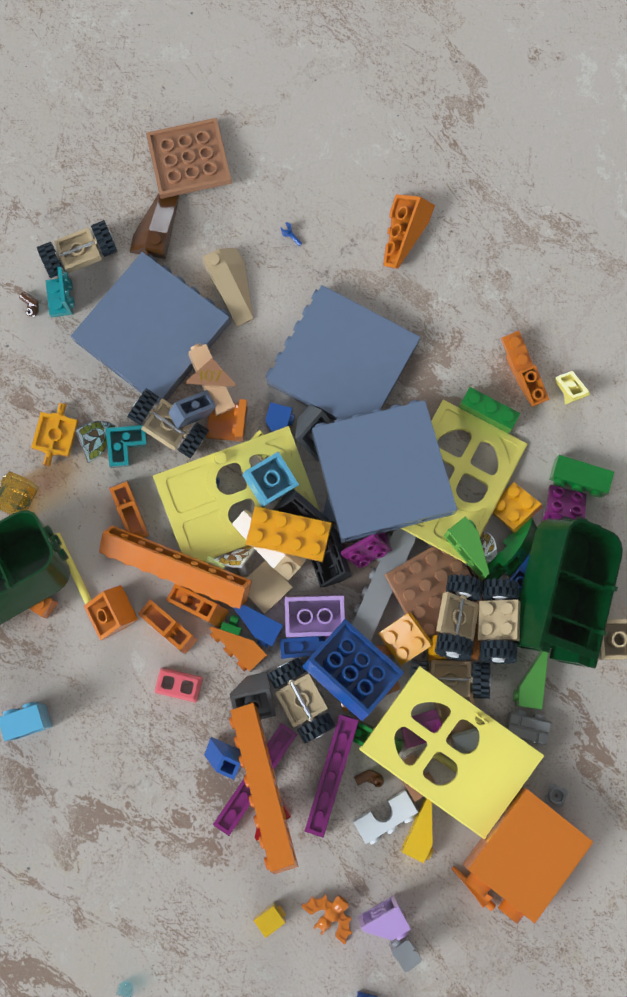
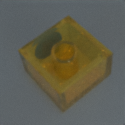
M8 471L2 477L0 483V512L11 515L20 510H28L39 487L31 480Z

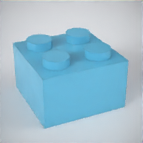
M279 452L249 468L242 475L262 508L299 485Z
M30 702L22 705L23 709L21 710L20 708H14L4 711V716L0 717V728L4 741L16 740L53 727L46 704Z

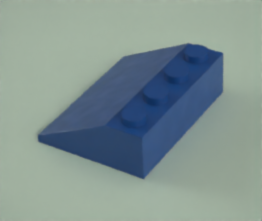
M346 619L342 621L302 666L361 721L370 715L405 673Z

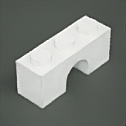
M405 790L387 799L391 806V814L386 820H377L370 810L353 820L365 844L369 842L371 845L381 839L380 835L385 832L390 834L399 828L398 824L403 821L408 823L416 818L415 814L418 811Z

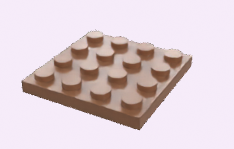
M217 118L146 132L160 199L232 184Z
M434 546L427 548L384 574L405 614L411 612L430 639L440 634L436 629L448 576H454V574L460 576V574H463L464 576L469 575L472 578L465 563Z

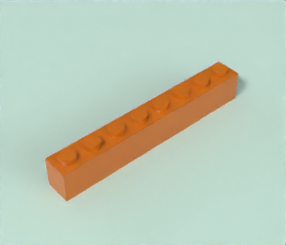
M110 526L102 533L99 553L106 555L108 558L119 560L125 565L134 566L143 572H149L160 579L169 580L178 586H184L195 593L204 594L233 608L240 609L247 601L252 580L115 526Z
M254 703L230 710L232 717H229L232 729L236 731L237 736H234L236 747L240 748L241 751L239 761L241 767H245L246 775H244V782L246 787L250 788L249 802L251 807L255 808L254 822L256 827L260 828L261 836H259L261 848H265L267 857H264L266 869L270 870L273 874H278L297 868L299 866L258 708Z

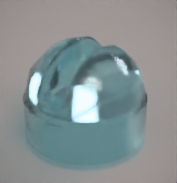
M129 981L120 983L116 995L132 997L134 992L132 983Z

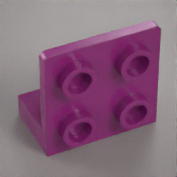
M550 485L548 488L547 506L541 522L548 518H585L587 494Z
M386 532L376 535L372 534L341 551V555L360 568L369 565L370 562L377 558L384 557L386 553L392 551Z

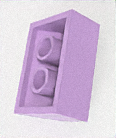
M344 594L285 595L286 637L330 636L345 619Z
M394 895L359 915L363 932L389 940L396 938L401 940L411 930Z

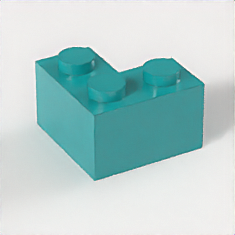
M143 425L106 428L110 468L129 467L127 448L146 446V433L142 430Z

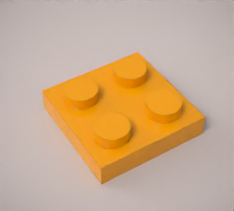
M513 482L503 492L492 515L516 533L542 508V504Z
M408 612L378 633L401 666L433 645V642L411 612Z

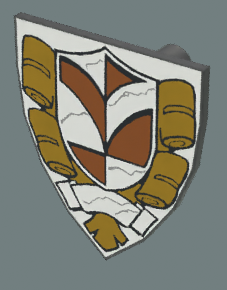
M92 421L75 430L87 463H90L107 448L106 428H113L116 425L106 421Z

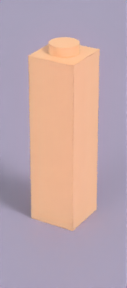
M196 344L188 352L196 372L213 358L207 344ZM203 386L204 391H208L216 405L214 409L216 417L235 408L225 386Z

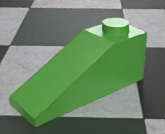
M464 517L449 528L444 537L483 581L490 573L479 532L474 522Z
M547 652L538 653L519 682L517 690L514 689L513 701L515 706L542 709L548 660Z

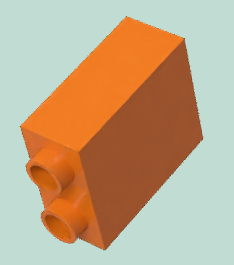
M522 787L487 837L480 839L463 862V865L471 872L465 882L483 897L487 895L490 889L499 894L503 900L497 908L518 924L522 917L526 916L535 924L591 847L593 841L532 792Z

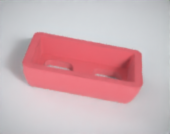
M160 668L155 693L196 703L203 678L176 670ZM166 675L175 679L171 690L162 688L163 678ZM184 680L194 683L191 694L181 692Z

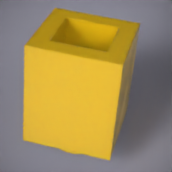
M272 903L256 915L253 921L263 936L267 938L286 923V913L281 905L276 906L275 903Z

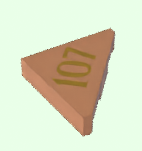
M213 358L185 382L187 385L236 386L234 381Z

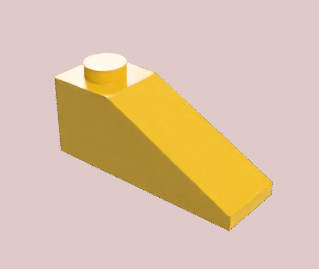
M426 797L400 849L402 853L423 864L425 860L431 858L434 850L431 848L433 845L432 802Z

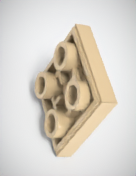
M266 560L247 577V579L252 580L248 597L264 614L293 588Z

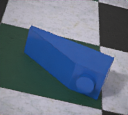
M245 605L240 609L234 608L253 636L258 639L257 644L265 648L274 646L283 628L282 624Z

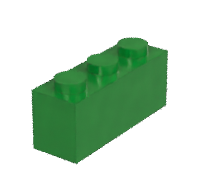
M469 387L459 406L460 409L508 434L521 414L472 387Z
M558 455L554 460L549 480L554 481L555 485L571 486L574 491L590 492L591 496L602 498V496L604 497L609 493L614 471Z

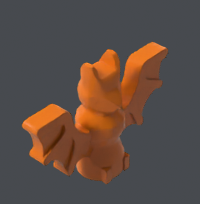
M326 894L322 898L311 896L307 903L302 904V908L310 915L317 911L325 910V914L319 918L313 928H320L322 930L320 934L323 935L331 927V923L337 921L338 928L335 936L343 944H346L347 937L352 934L349 928V922L352 918L344 914V911L350 905L342 896L338 895L333 902L328 900Z

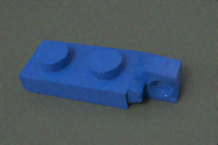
M324 636L280 639L281 659L311 657L323 644Z

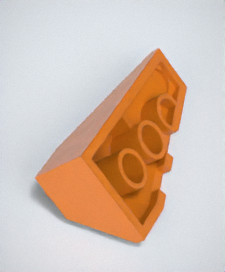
M395 195L389 214L391 227H388L387 230L389 242L385 247L383 266L394 269L400 267L428 225L435 207L434 204L418 196Z

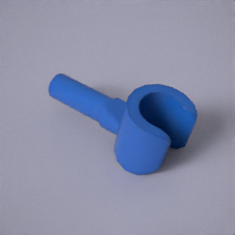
M286 222L288 230H283L280 227L283 236L290 237L298 246L302 245V242L292 232L290 223Z

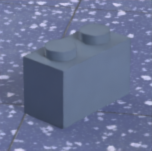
M206 390L175 402L168 413L177 429L209 417L216 405Z

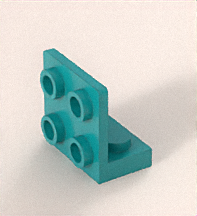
M57 267L58 279L45 280L49 315L51 318L73 315L72 308H75L74 297H71L70 292L73 290L72 280L69 279L68 273L64 272L62 267Z

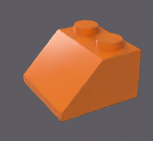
M121 585L102 591L84 605L100 641L127 628L138 620Z

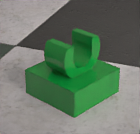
M231 615L229 624L222 622L220 629L240 636L242 628L237 627L240 618Z

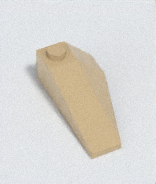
M237 248L217 249L203 256L204 266L236 327L253 320L245 263Z

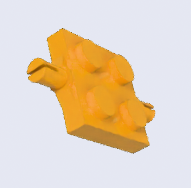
M59 403L57 413L40 412L31 448L45 453L43 461L45 466H51L53 456L70 457L76 434L75 430L78 427L79 421L64 415L67 406L64 403Z

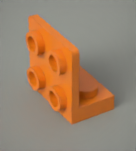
M239 399V404L234 403L235 408L217 417L213 410L208 417L207 429L209 432L206 437L208 439L244 442L248 410L247 400Z

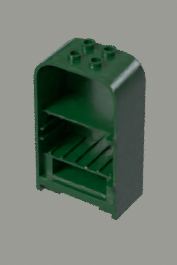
M20 510L0 521V625L65 587L70 577V569L66 561L69 557L65 550L61 549L60 545L62 543L56 534L54 535L49 525L45 526L36 514L29 510Z
M562 517V519L548 518L538 525L519 595V601L521 602L520 641L511 642L516 643L519 648L549 653L551 648L550 659L565 664L596 668L603 636H607L605 628L613 594L618 589L615 585L623 554L622 542L614 532L581 517H576V519Z

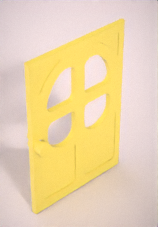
M442 400L431 420L437 441L445 434L456 430L466 431L471 437L461 457H456L439 448L443 462L454 469L449 483L457 512L455 515L401 529L467 564L444 537L445 533L462 518L466 517L474 522L481 537L528 444L459 407ZM482 442L489 443L496 452L498 468L494 475H490L471 464V459L478 445ZM463 475H469L486 485L487 492L481 501L468 503L458 497L456 488Z
M289 426L153 475L181 553L205 562L208 557L216 558L247 546L246 539L230 522L228 511L233 504L245 499H252L256 507H261L248 484L244 490L226 495L218 490L216 477L218 471L223 466L231 463L239 464L242 473L251 468L249 459L253 455L263 454L272 456L279 452L299 484L294 490L320 511Z
M421 666L412 675L359 749L483 839L487 837L544 757L541 752ZM425 702H436L448 706L451 712L439 730L431 732L411 717V711L416 705ZM462 719L469 721L479 731V743L476 749L470 753H461L446 742L450 732L458 721ZM401 727H407L427 742L426 748L412 765L406 764L396 750L395 733ZM437 752H442L457 764V775L455 778L442 785L434 784L423 775V770Z

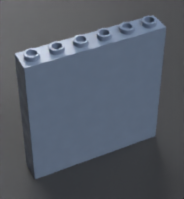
M141 252L72 333L71 338L76 344L141 394L147 388L159 396L155 403L158 405L162 398L166 401L194 368L188 356V352L191 351L190 348L201 343V345L207 344L208 349H210L230 325V318L224 309L220 308L219 310L215 307L211 299L208 297L203 298L195 287L192 286L190 288L187 286L183 278L178 275L175 277L171 274V270L167 266L159 265L151 254L146 255Z
M321 285L319 290L316 289L311 297L313 301L310 306L306 305L304 308L302 320L296 322L293 328L295 332L292 337L288 336L286 339L284 351L278 353L275 359L277 363L274 368L268 370L266 374L267 385L306 406L311 404L321 409L334 421L340 418L350 419L354 415L361 413L364 415L371 414L372 411L383 408L420 341V336Z
M413 400L403 406L400 404L393 405L390 409L383 411L382 409H376L367 415L362 413L356 414L346 420L345 418L336 419L334 423L330 424L319 423L312 428L314 443L341 543L456 514V503L425 400Z

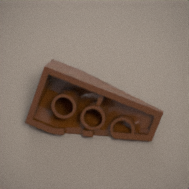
M158 193L133 234L130 253L140 254L143 252L146 255L151 254L153 257L166 259L180 195L160 199Z

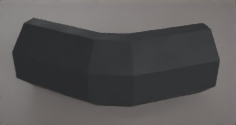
M294 489L284 495L273 508V510L330 522L325 515ZM331 525L323 562L311 560L320 588L340 583L351 577L347 559L341 555L343 547L333 525Z

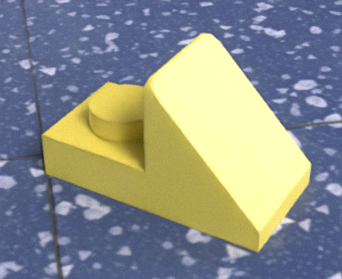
M573 371L555 377L556 384L564 393L565 405L590 395V392Z

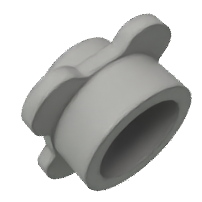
M550 784L549 792L545 795V801L547 803L552 802L557 807H562L568 791L565 788L557 787L556 784Z

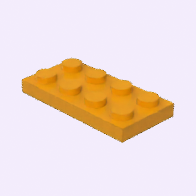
M255 506L246 545L323 562L332 523Z

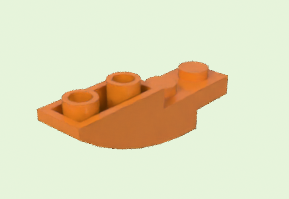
M518 330L500 338L507 354L505 357L531 407L550 400L536 364L533 365L520 331Z

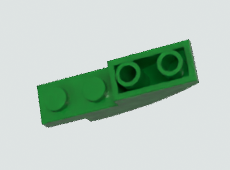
M533 518L525 523L516 533L512 532L502 542L505 548L487 564L490 574L484 581L495 578L498 580L503 574L510 577L523 563L531 550L537 529Z

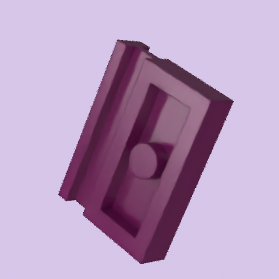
M437 709L411 716L431 732H437L442 726ZM401 727L407 749L427 743L407 727Z

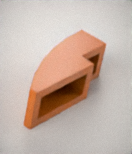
M128 480L109 487L125 530L143 538L149 536Z
M151 599L138 613L141 618L184 654L198 640Z

